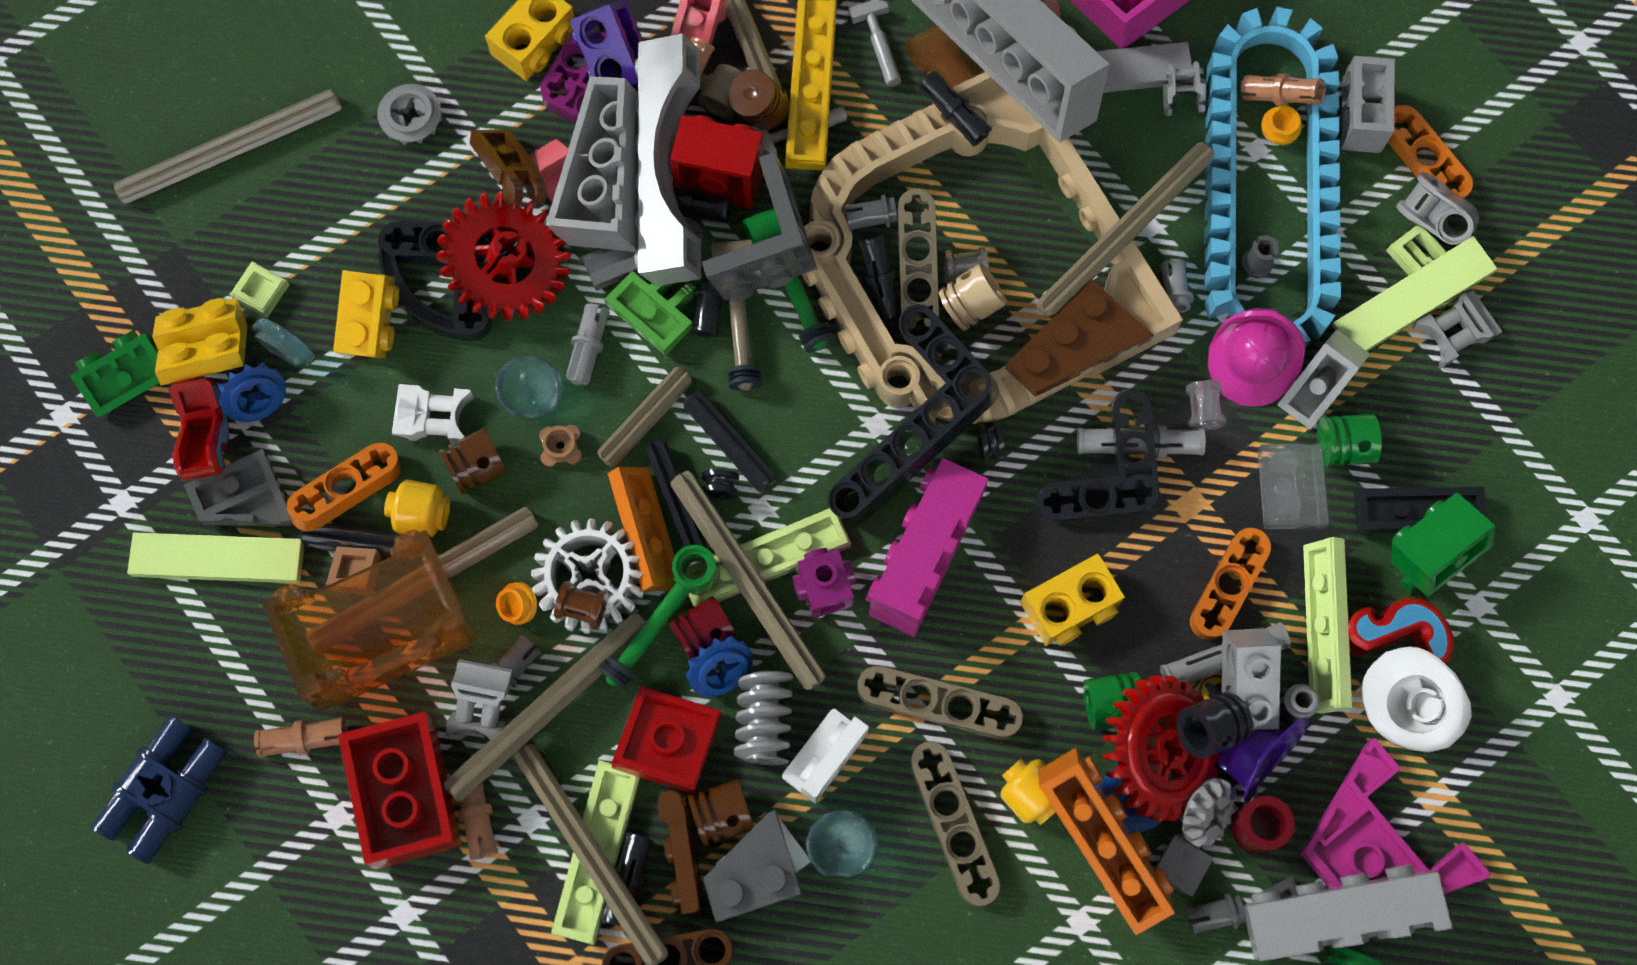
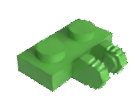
M632 271L604 299L605 304L666 356L693 328L692 321L680 311L694 298V292L698 288L688 282L667 301L661 295L674 283L659 286L651 283L649 285Z

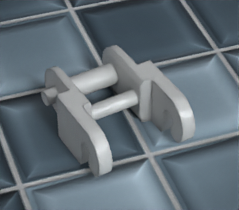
M1198 61L1193 62L1192 68L1175 69L1174 64H1169L1168 71H1165V77H1168V84H1163L1165 116H1172L1170 104H1173V96L1176 95V92L1185 91L1196 92L1198 113L1205 112L1203 101H1206V83L1200 80L1203 68H1200ZM1192 76V85L1176 86V78Z

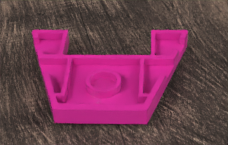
M1376 738L1371 739L1364 745L1300 853L1328 888L1342 886L1340 877L1368 873L1369 880L1387 877L1386 868L1407 864L1413 865L1414 872H1438L1444 894L1482 881L1492 875L1465 843L1458 844L1430 869H1427L1368 799L1371 793L1401 769Z

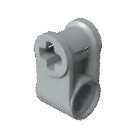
M1421 172L1417 177L1418 184L1406 200L1398 202L1396 205L1397 209L1406 218L1423 226L1443 242L1458 245L1469 239L1479 224L1477 209L1452 192L1436 177ZM1427 193V199L1424 201L1422 205H1420L1419 202ZM1451 214L1462 215L1468 223L1467 230H1453L1447 222L1448 216Z

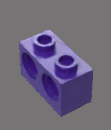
M627 0L613 2L569 20L573 28V39L578 48L582 50L588 65L589 78L590 76L625 78L631 85L638 82L635 72V61L638 59V42H643V38ZM599 21L605 26L606 38L599 31ZM614 60L621 66V75L614 68Z

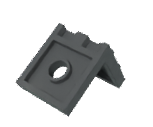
M775 152L758 158L782 234L702 261L707 279L724 301L728 299L731 301L747 299L754 294L755 290L766 286L771 288L785 286L793 281V277L817 269L790 180Z

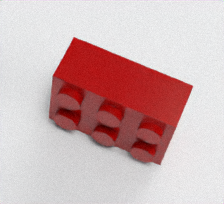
M424 711L338 734L364 865L377 870L462 847L452 797L443 786L444 781L447 779V773L435 719Z

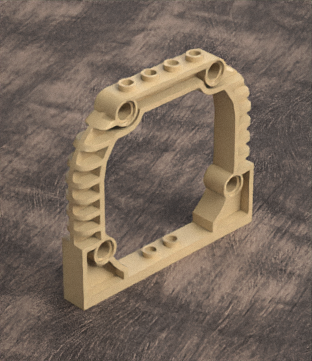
M986 72L953 87L959 95L964 94L970 100L969 105L992 127V131L989 132V135L980 144L973 147L951 122L946 123L941 118V112L933 104L892 123L880 131L877 130L871 133L870 136L850 144L849 147L831 159L820 174L813 189L810 200L809 223L804 226L810 246L816 242H824L830 247L821 252L811 248L817 269L802 274V277L809 287L816 286L821 295L818 298L821 310L828 320L835 319L841 330L838 332V338L846 353L851 354L854 352L860 363L857 370L864 385L868 389L874 387L879 398L886 405L893 408H902L912 404L915 409H918L945 382L915 348L909 345L894 343L852 271L850 263L853 235L849 231L848 222L845 219V205H852L854 200L875 184L950 148L962 156H974L983 151L987 143L1006 145L1023 151L1040 145L1059 176L1058 181L1062 192L1068 199L1073 198L1080 209L1079 217L1086 230L1089 232L1093 230L1099 240L1120 220L1070 139L1067 138L1059 143ZM1133 240L1112 260L1114 265L1109 272L1104 291L1154 335L1152 340L1139 347L1135 346L1120 353L1117 358L1106 363L1102 362L1081 372L1079 376L1036 397L1016 380L1005 367L990 372L998 384L999 394L997 400L972 424L991 423L1007 418L1088 375L1092 378L1176 334L1183 319ZM894 376H902L907 379L909 385L901 389L895 388L888 383V380ZM978 378L971 381L967 388L968 396L976 397L982 394L986 387L985 379ZM944 407L937 413L936 417L951 422L954 416L953 407Z

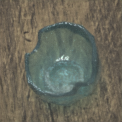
M517 356L510 359L498 371L494 386L498 402L510 414L521 418H541L549 415L561 403L564 390L560 371L547 359L537 356Z
M836 810L827 813L811 826L806 840L808 859L824 876L848 878L860 874L873 862L878 842L875 828L861 813L852 810Z

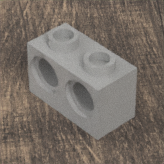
M1354 56L1342 78L1341 150L1381 153L1394 133L1395 59Z
M1266 628L1223 631L1222 693L1231 692L1236 694L1246 703L1251 712L1253 730L1279 729L1281 645Z

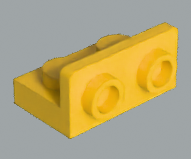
M342 271L333 352L386 359V352L392 349L394 342V328L390 326L391 310L397 308L399 301V287L395 285V277Z

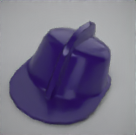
M1307 717L1296 721L1285 732L1276 729L1253 730L1247 741L1222 752L1218 758V765L1221 770L1246 789L1243 799L1246 803L1256 795L1267 776L1302 738L1309 724Z

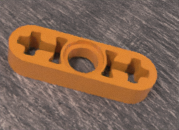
M1407 105L1394 107V125L1396 122L1399 124L1406 122L1409 127L1407 130L1405 128L1398 130L1394 126V133L1389 139L1388 144L1416 178L1421 172L1434 176L1441 166H1444L1446 168L1444 172L1440 171L1434 177L1444 184L1456 182L1459 188L1457 190L1451 189V191L1465 200L1473 187V180L1469 172L1416 109ZM1416 136H1419V138L1414 141L1412 146L1408 145L1410 139L1413 141L1416 138ZM1417 149H1431L1437 157L1436 163L1425 164L1421 162L1416 154Z
M386 443L371 444L295 491L287 501V511L294 526L303 531L317 530L392 483L399 476L401 470L396 450ZM379 459L382 463L387 462L388 466L381 469L377 465L373 466V462ZM361 469L363 475H367L368 479L366 481L362 480L361 474L358 470ZM342 479H351L356 482L355 488L347 494H337L333 491V487ZM323 492H326L331 503L327 504L325 498L321 497ZM308 504L309 507L315 508V512L308 514L306 511H302L301 507Z
M1245 528L1239 531L1231 540L1190 616V627L1193 633L1200 639L1206 641L1217 640L1223 636V631L1229 630L1271 551L1270 540L1263 531L1256 528ZM1249 540H1253L1256 543L1255 550L1260 554L1254 553L1247 560L1244 567L1236 564L1245 549L1239 543L1246 544ZM1225 573L1236 575L1242 584L1240 593L1236 595L1224 593L1219 586L1220 576ZM1217 601L1225 604L1216 617V621L1221 624V627L1218 625L1213 626L1211 629L1204 627L1206 619L1200 616V614L1207 615Z

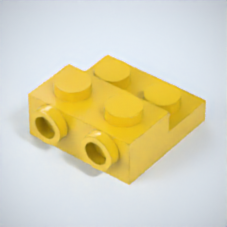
M224 298L212 299L199 307L190 309L174 308L155 317L152 337L158 349L155 374L160 386L244 366L248 325L237 298L229 300Z

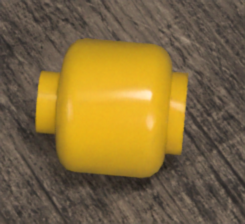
M405 480L398 486L396 492L390 491L388 493L384 506V515L391 517L392 528L395 532L429 539L438 530L444 531L450 513V498L444 497V492L438 485Z
M1020 759L1002 775L1007 782L1000 792L1002 800L1022 822L1027 824L1037 821L1041 825L1056 812L1039 787L1038 769L1046 765L1040 759L1033 760L1027 765Z

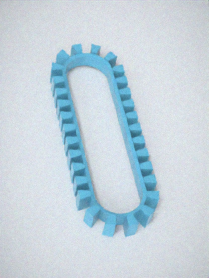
M1276 7L1269 26L1261 27L1258 8L1242 13L1236 30L1229 24L1226 25L1218 36L1212 51L1213 54L1206 68V84H1209L1206 90V106H1209L1206 112V129L1209 128L1206 134V145L1213 150L1214 157L1212 162L1205 168V174L1209 175L1205 181V197H1208L1205 204V220H1208L1205 227V244L1208 243L1204 252V267H1208L1204 275V291L1223 288L1224 291H1211L1204 306L1209 320L1226 312L1231 317L1234 314L1245 311L1238 301L1235 288L1237 58L1243 51L1258 44L1280 45L1293 52L1300 59L1305 68L1307 79L1322 78L1325 83L1318 86H1326L1325 97L1320 105L1307 104L1308 305L1305 314L1296 321H1293L1303 334L1307 346L1311 339L1303 328L1318 341L1335 317L1334 314L1322 309L1332 311L1341 299V282H1335L1341 274V258H1335L1341 250L1340 234H1335L1340 227V210H1335L1340 203V186L1335 187L1340 179V163H1335L1340 155L1339 140H1335L1339 133V117H1335L1339 110V94H1335L1339 87V71L1331 72L1338 60L1334 44L1316 50V52L1314 51L1313 46H1315L1323 28L1311 18L1299 34L1286 28L1293 11L1292 9Z

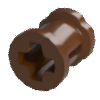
M564 581L555 602L554 616L561 620L566 616L587 622L590 628L597 630L605 615L608 592L599 591L596 594L574 588L572 582Z

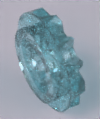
M259 319L251 327L257 334L255 339L294 366H298L299 363L308 366L314 358L308 345L300 341L298 337L291 334L287 329L280 327L277 323H273L268 319Z

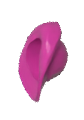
M1252 308L1234 314L1218 328L1209 346L1208 369L1214 387L1224 397L1241 406H1264L1273 403L1290 389L1301 372L1306 347L1303 334L1290 318L1275 309Z

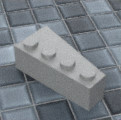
M590 76L546 222V226L570 246L635 252L638 249V231L635 226V213L638 210V192L635 187V174L638 172V154L635 148V136L638 134V116L635 110V98L638 96V92L625 78Z
M1407 864L1386 868L1387 877L1369 880L1368 873H1360L1340 877L1342 886L1324 889L1323 881L1298 885L1296 886V895L1281 898L1278 890L1252 894L1253 903L1244 904L1243 907L1254 959L1265 961L1324 950L1323 946L1332 945L1333 948L1353 946L1368 942L1370 937L1375 936L1378 939L1411 936V933L1415 932L1414 929L1422 927L1434 928L1435 931L1452 929L1439 873L1430 871L1414 872L1413 865Z

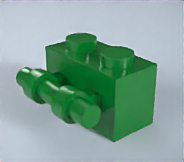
M1457 492L1445 502L1443 500L1435 502L1427 510L1422 520L1413 527L1410 525L1403 527L1392 540L1391 564L1405 576L1400 580V585L1409 594L1420 589L1429 597L1493 546L1495 525Z

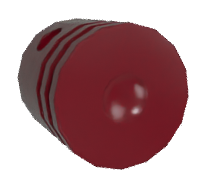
M714 596L688 609L687 616L684 617L682 613L678 615V621L675 622L673 619L668 621L689 660L699 657V647L707 649L712 646L714 638L723 642L726 638L732 636L738 641L733 627Z
M1272 796L1257 797L1239 807L1233 814L1232 824H1230L1231 835L1236 844L1245 852L1252 854H1265L1285 845L1292 837L1295 827L1294 817L1288 805Z

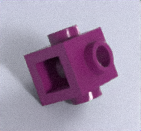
M828 548L815 549L804 554V560L797 561L799 574L792 576L798 600L807 599L812 619L853 607L854 596L850 586L857 584L851 561H842L839 549L831 552L828 551ZM820 579H828L829 581L822 582Z

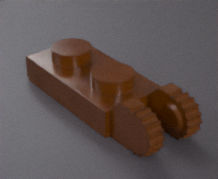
M510 129L471 131L469 144L497 183L502 185L503 196L508 200V203L521 204L524 194L523 184L526 185L527 196L529 199H532V202L544 203L546 201L548 192L545 180H543V177L538 172L539 168Z
M667 789L666 792L663 791V794L659 795L660 798L657 799V805L659 806V818L669 826L670 836L664 838V849L668 863H674L677 881L671 882L673 904L675 908H681V912L685 916L703 915L707 911L691 812L688 808L689 803H687L688 799L684 798V795H680L678 791L675 792L674 789L672 791Z

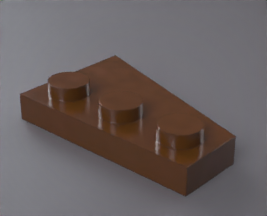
M1091 280L1006 363L1005 369L1036 397L1079 376L1081 372L1095 365L1117 358L1120 353L1150 342L1154 335L1097 283Z

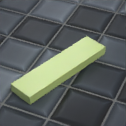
M1472 236L1333 322L1332 327L1335 331L1339 330L1360 347L1369 351L1492 275L1497 270V267L1476 238Z
M829 508L740 546L766 583L797 570V561L804 560L803 555L809 551L828 548L829 552L837 549L841 552L850 548L851 542L840 517L832 513ZM717 555L713 557L720 569L719 582L712 591L706 594L693 595L689 593L693 607L711 596H714L717 602L741 593ZM700 561L688 566L686 577L689 579L701 578L706 573L707 563Z
M133 533L127 574L131 577L300 583L304 545L300 539Z
M1330 537L1303 545L1309 686L1316 691L1319 697V707L1315 712L1318 714L1352 709L1345 541L1342 538Z
M599 760L582 820L616 870L641 778L612 769L611 763ZM574 852L551 934L596 945L602 923L601 917L604 914L607 903Z

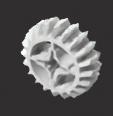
M588 519L587 529L581 530L578 521L573 520L571 522L573 532L566 535L564 529L557 527L555 530L559 538L557 543H554L551 539H544L543 545L549 551V554H535V561L544 567L531 571L533 579L542 581L536 584L532 590L535 596H545L539 603L543 611L553 609L558 596L556 575L561 563L564 564L568 571L572 573L570 582H572L574 588L596 594L599 591L608 592L607 608L599 627L604 632L608 630L605 619L612 616L618 625L623 622L619 612L622 608L630 613L635 612L636 607L629 600V597L640 599L644 596V591L639 586L634 585L640 584L638 578L643 575L641 571L635 570L634 563H637L640 556H631L630 550L633 547L634 541L625 543L627 539L624 529L618 530L612 535L613 525L611 522L606 521L600 531H598L595 519ZM586 546L603 547L602 550L597 548L595 552L588 556H579L573 553V551ZM615 555L623 562V578L618 589L606 578L607 572L612 566L610 561ZM578 568L588 573L595 571L601 584L596 580L592 581L588 578L583 580ZM553 609L550 618L554 623H558L561 619L555 618ZM566 617V629L573 631L579 620ZM581 621L582 631L585 634H589L592 630L589 627V623Z

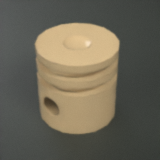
M982 263L977 264L957 277L956 283L951 281L947 284V288L942 287L938 291L947 312L963 331L968 330L970 324H977L978 318L983 320L1007 305L1005 295L999 284Z

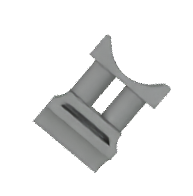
M1474 290L1460 295L1451 309L1435 318L1428 314L1419 319L1412 327L1414 330L1427 333L1437 342L1441 354L1439 368H1443L1459 357L1457 352L1474 343L1484 344L1502 333V330ZM1459 323L1463 330L1447 338L1443 332Z
M458 660L456 672L451 683L455 699H457L456 712H453L447 720V737L457 731L467 729L478 731L491 740L505 727L506 722L499 721L501 701L510 690L511 669ZM475 703L483 704L481 717L473 716Z

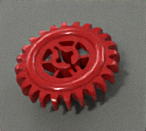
M503 191L497 193L493 204L489 201L487 193L483 192L479 198V207L474 204L471 198H468L464 204L465 213L458 207L454 208L452 218L455 223L451 220H446L443 223V230L447 235L442 234L437 239L438 244L446 250H440L436 258L440 262L448 264L440 270L441 276L453 278L447 287L448 290H461L463 292L459 298L460 303L464 304L472 300L474 301V313H478L485 307L490 319H494L498 311H501L503 318L506 321H511L514 311H516L521 319H527L530 314L529 308L535 313H542L544 304L541 301L547 304H553L556 301L557 296L551 291L561 292L564 290L565 282L558 279L567 277L570 273V268L562 267L560 264L567 262L571 257V253L558 251L566 242L561 238H553L555 233L544 224L549 214L548 209L535 216L533 215L535 203L532 200L524 208H520L519 204H506L503 198ZM491 233L493 240L490 245L475 246L481 237ZM518 241L512 253L507 255L506 257L503 256L499 260L495 269L490 274H488L487 272H489L491 268L494 266L500 254L504 253L505 251L508 252L512 248V246ZM527 247L529 248V251H530V254H531V258H532V259H530L528 256H526V255H527ZM474 254L484 257L483 262L485 266L481 270L477 266ZM519 266L531 269L529 275L517 283L516 271ZM495 277L507 278L509 284L494 282L493 279Z
M1161 675L1150 676L1148 680H1137L1135 682L1137 689L1123 690V695L1129 698L1130 702L1118 701L1113 703V707L1120 710L1123 717H1109L1105 720L1107 723L1114 725L1118 729V733L1102 736V740L1116 745V750L1103 754L1102 758L1117 761L1118 763L1114 770L1108 771L1105 775L1109 778L1123 779L1121 784L1112 790L1115 794H1130L1122 802L1123 806L1136 808L1134 812L1137 816L1148 817L1152 821H1176L1180 816H1184L1186 806L1195 791L1205 782L1209 781L1210 778L1218 777L1219 771L1214 765L1215 762H1218L1221 753L1206 759H1198L1183 747L1176 729L1178 714L1184 708L1203 701V694L1200 691H1193V687L1188 681H1179L1175 676L1163 677ZM1166 716L1163 727L1161 728V726L1158 723V720L1161 717ZM1170 771H1171V772H1172L1173 774H1175L1176 776H1175L1174 778L1168 780V777H1169V774H1170Z

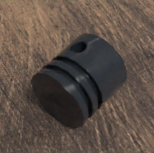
M1223 692L1180 711L1176 720V729L1183 747L1192 756L1198 759H1206L1247 741L1253 732V720L1246 703L1238 695L1231 692Z

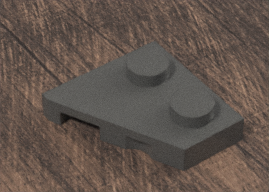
M263 449L225 465L223 472L219 476L195 479L184 484L197 518L203 525H294L287 511V499L270 460Z
M777 811L767 813L703 878L716 922H721L803 894Z

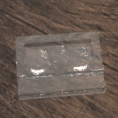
M1316 443L1304 446L1303 444H1261L1258 448L1264 529L1325 528L1329 521L1322 444Z

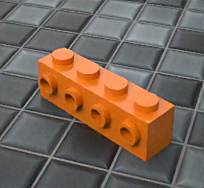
M1074 748L1038 769L1039 787L1134 934L1138 935L1175 914L1170 896L1175 891L1171 880L1162 867L1154 870L1147 859L1151 851L1143 836L1138 830L1133 833L1129 831L1123 821L1128 816L1121 802L1114 793L1107 796L1100 786L1099 782L1103 781L1104 778L1094 760L1090 756L1083 759L1077 748Z

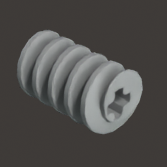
M760 671L739 678L738 686L746 692L738 695L737 703L746 709L736 714V720L745 727L736 730L735 738L746 744L735 747L734 755L737 758L760 765H783L789 762L778 757L777 752L790 748V743L778 739V734L791 730V726L779 722V717L791 714L792 711L791 708L779 704L781 699L792 696V691L780 687L781 682L793 679L791 673Z

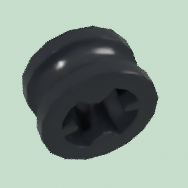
M999 421L992 422L990 427H985L983 423L977 424V439L982 460H989L991 455L1004 458V439Z
M710 469L702 472V480L706 482V485L702 486L709 498L728 500L738 497V489L734 487V484L739 482L738 473L723 469Z

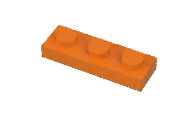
M617 467L609 472L608 476L627 542L634 541L633 547L630 550L631 556H640L637 563H634L635 570L643 573L638 578L641 590H671L676 583L673 580L675 576L672 570L675 555L649 467Z

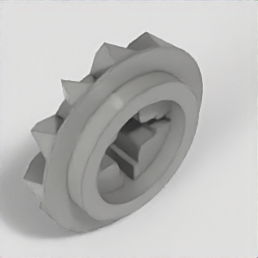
M405 84L390 90L382 98L377 112L379 125L390 140H398L403 145L413 141L421 144L423 138L429 134L435 135L436 127L442 121L441 105L436 95L428 88L417 84ZM414 103L417 115L420 117H414L411 123L406 126V121L401 115L408 114Z
M1214 778L1205 782L1191 796L1186 806L1183 820L1184 836L1190 843L1198 847L1202 845L1210 847L1215 842L1216 837L1222 838L1224 836V829L1228 824H1232L1230 821L1231 815L1237 810V806L1234 804L1237 792L1231 788L1230 783L1220 778Z

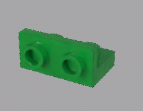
M132 330L112 341L116 348L114 351L101 357L98 351H95L75 362L79 370L71 374L70 377L97 418L159 384L155 374L158 351L151 342L152 338L148 332L138 336L135 330Z

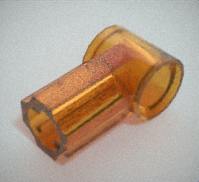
M936 24L906 40L905 44L908 55L919 71H927L928 74L938 71L952 88L975 77L957 52V44Z

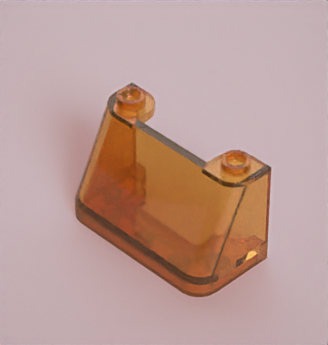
M413 530L401 534L394 540L395 545L390 549V558L314 592L306 588H298V585H288L276 590L272 594L273 598L262 602L299 697L314 708L323 710L338 706L469 646L477 639L466 610L433 540L426 530L421 532Z

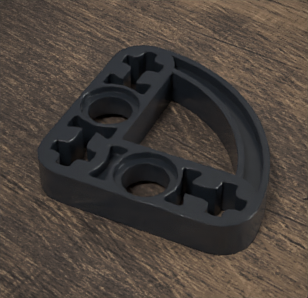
M397 221L385 225L378 237L379 263L383 275L395 277V285L399 287L398 304L418 324L441 336L471 342L485 338L492 326V319L488 317L487 308L483 307L476 313L481 321L475 322L473 328L468 329L463 320H469L471 315L469 302L474 303V301L469 300L464 304L460 303L459 298L463 293L461 290L454 291L452 316H449L421 302L409 290L403 280L399 263L448 265L436 258L438 252H432L428 249L429 241L434 236L447 235L443 230V223ZM491 233L481 237L484 238L486 245H490L493 240ZM398 235H403L406 242L400 244V249H394L391 242L397 241ZM417 235H420V237H419V245H420V248H421L420 251H417V248H416V246H415V244H414V243H418ZM474 254L477 266L481 270L485 266L483 262L484 257ZM498 259L495 262L494 266L491 268V270L487 272L488 274H490L495 269L498 263Z

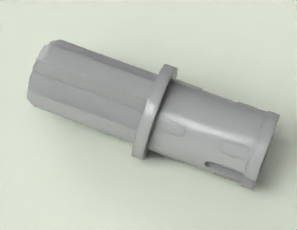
M586 304L584 306L578 334L572 337L571 340L574 348L567 369L566 379L574 385L586 386L589 384L597 353H601L604 347L601 339L610 311L602 307L600 313H597L599 307L597 304Z

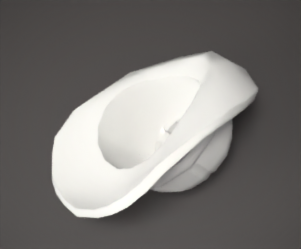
M1404 647L1385 652L1370 666L1363 678L1362 702L1368 720L1393 745L1421 752L1446 749L1464 734L1472 717L1471 703L1461 681L1455 672L1443 661L1426 650L1417 647Z

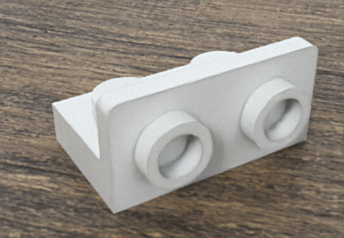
M832 709L783 772V780L816 804L868 735L869 726L855 716L852 720H849L836 709Z

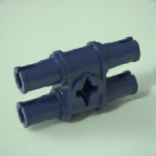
M171 715L148 747L143 746L136 751L138 756L118 783L114 782L112 785L113 789L111 790L114 793L113 797L90 827L103 837L115 841L136 809H146L148 811L146 815L149 818L125 851L148 865L172 831L177 833L178 830L183 828L181 823L200 796L206 795L208 787L205 786V783L227 754L225 749L204 738L183 770H173L171 768L173 764L170 761L193 729ZM150 782L161 783L169 797L159 796Z

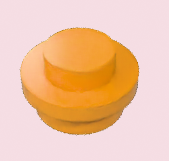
M1277 106L1266 112L1261 122V130L1265 138L1277 145H1287L1298 138L1302 130V121L1298 112L1292 107Z
M514 582L506 585L500 591L496 599V609L503 620L514 625L526 624L536 614L537 599L530 586L523 582Z

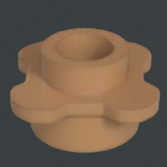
M575 425L543 428L539 433V439L542 441L543 453L540 456L541 462L547 467H553L556 463L567 462L570 465L577 464L582 458V453L578 449L577 440L580 437L579 429ZM560 442L564 443L562 449L557 448V444Z

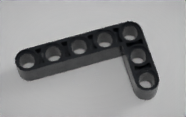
M916 304L906 308L900 315L899 330L905 339L943 379L945 384L831 488L828 495V506L832 513L846 521L859 523L868 519L997 400L999 388L993 376L939 317L925 305ZM921 319H930L929 330L921 336H914V325ZM951 348L958 349L957 360L952 365H940V357L944 351ZM978 378L985 379L986 387L983 393L976 397L968 396L967 388L971 381ZM944 407H953L954 416L952 421L945 426H938L936 424L937 413ZM920 435L922 437L921 449L915 454L907 455L905 452L907 440L912 436ZM888 463L891 468L890 477L887 481L876 484L874 480L875 470L878 466ZM851 492H857L859 495L858 506L855 510L846 512L843 507L844 498Z

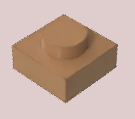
M336 547L326 586L332 592L372 595L382 556L377 549Z

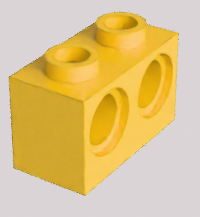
M518 0L485 35L490 54L527 81L535 72L538 73L546 67L550 60V55L560 44L564 45L570 37L573 28L569 20L575 18L573 7L564 0ZM545 17H554L549 22H541ZM521 44L529 45L523 50H515Z
M1096 554L1024 593L1020 604L1045 646L1055 641L1060 646H1063L1082 634L1079 629L1080 627L1091 621H1094L1096 626H1099L1118 615L1119 612L1116 608L1125 597L1100 555ZM1086 585L1096 586L1102 592L1103 600L1096 603L1088 601L1082 594V587ZM1050 605L1061 607L1066 613V621L1061 623L1050 621L1045 614V608Z

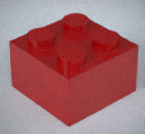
M682 115L670 157L674 187L684 190L692 187L697 188L700 193L732 198V206L753 210L763 174L758 158L763 156L762 132L756 131L751 126L745 124L731 126L716 123L715 120L707 116L697 115L688 117Z

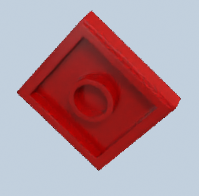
M640 685L611 762L612 769L695 795L722 718V711Z

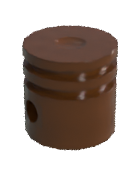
M757 69L746 70L739 73L729 87L728 99L731 107L754 127L761 130L772 129L779 126L785 120L789 112L790 101L788 95L765 72Z
M485 428L458 440L459 445L456 447L453 443L448 445L450 449L448 451H445L444 448L439 450L449 473L462 495L467 493L465 488L470 487L472 490L476 488L475 483L479 482L482 485L507 472Z
M738 779L710 788L709 794L705 795L704 791L699 792L698 798L694 799L693 795L688 796L704 847L709 846V840L713 839L714 843L720 842L719 837L724 836L726 840L749 832L754 828Z

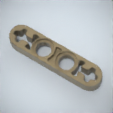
M914 188L901 196L897 207L901 314L908 306L920 304L927 307L932 305V311L939 317L935 203L930 193L924 189ZM913 195L920 196V201L928 204V211H923L920 214V225L929 223V232L921 230L904 232V224L913 225L912 212H905L904 205L912 201ZM916 236L926 239L930 247L929 254L921 261L910 259L906 253L907 242ZM923 278L930 284V296L923 302H914L908 296L907 287L913 279ZM924 319L925 326L930 327V319ZM903 336V339L905 340V342H906L909 346L913 347V346L905 339V337Z
M872 666L863 671L858 679V695L870 707L970 733L1005 740L1013 737L1018 732L1023 721L1020 707L1008 698L882 666ZM875 676H880L883 678V685L885 687L895 689L896 680L903 681L904 684L899 693V704L891 703L894 696L893 693L881 691L878 698L870 696L871 690L864 686L865 682H873ZM915 686L926 688L931 696L930 704L923 709L911 707L906 700V694L910 688ZM955 697L968 699L973 707L972 715L964 720L953 718L948 710L949 702ZM980 701L988 703L985 710L987 713L998 714L1001 708L1007 709L1008 717L1014 719V724H1007L1004 730H1000L997 728V721L984 717L982 720L983 726L975 724L980 713Z
M932 741L924 742L916 747L911 757L910 766L962 899L970 906L978 908L987 906L999 894V878L949 753L939 743ZM929 751L932 757L940 756L942 762L937 765L940 780L946 775H949L951 782L938 784L930 791L927 790L925 783H933L931 772L928 768L920 769L918 763L923 761V753ZM948 791L956 795L959 807L954 814L945 816L937 812L934 807V798L938 793ZM956 833H968L974 839L975 850L970 856L959 857L951 850L950 841ZM979 857L982 858L984 865L977 866L976 871L981 880L989 879L991 887L986 890L987 898L980 899L977 893L970 894L967 887L973 883L971 873L968 869L963 874H960L957 866L969 865Z

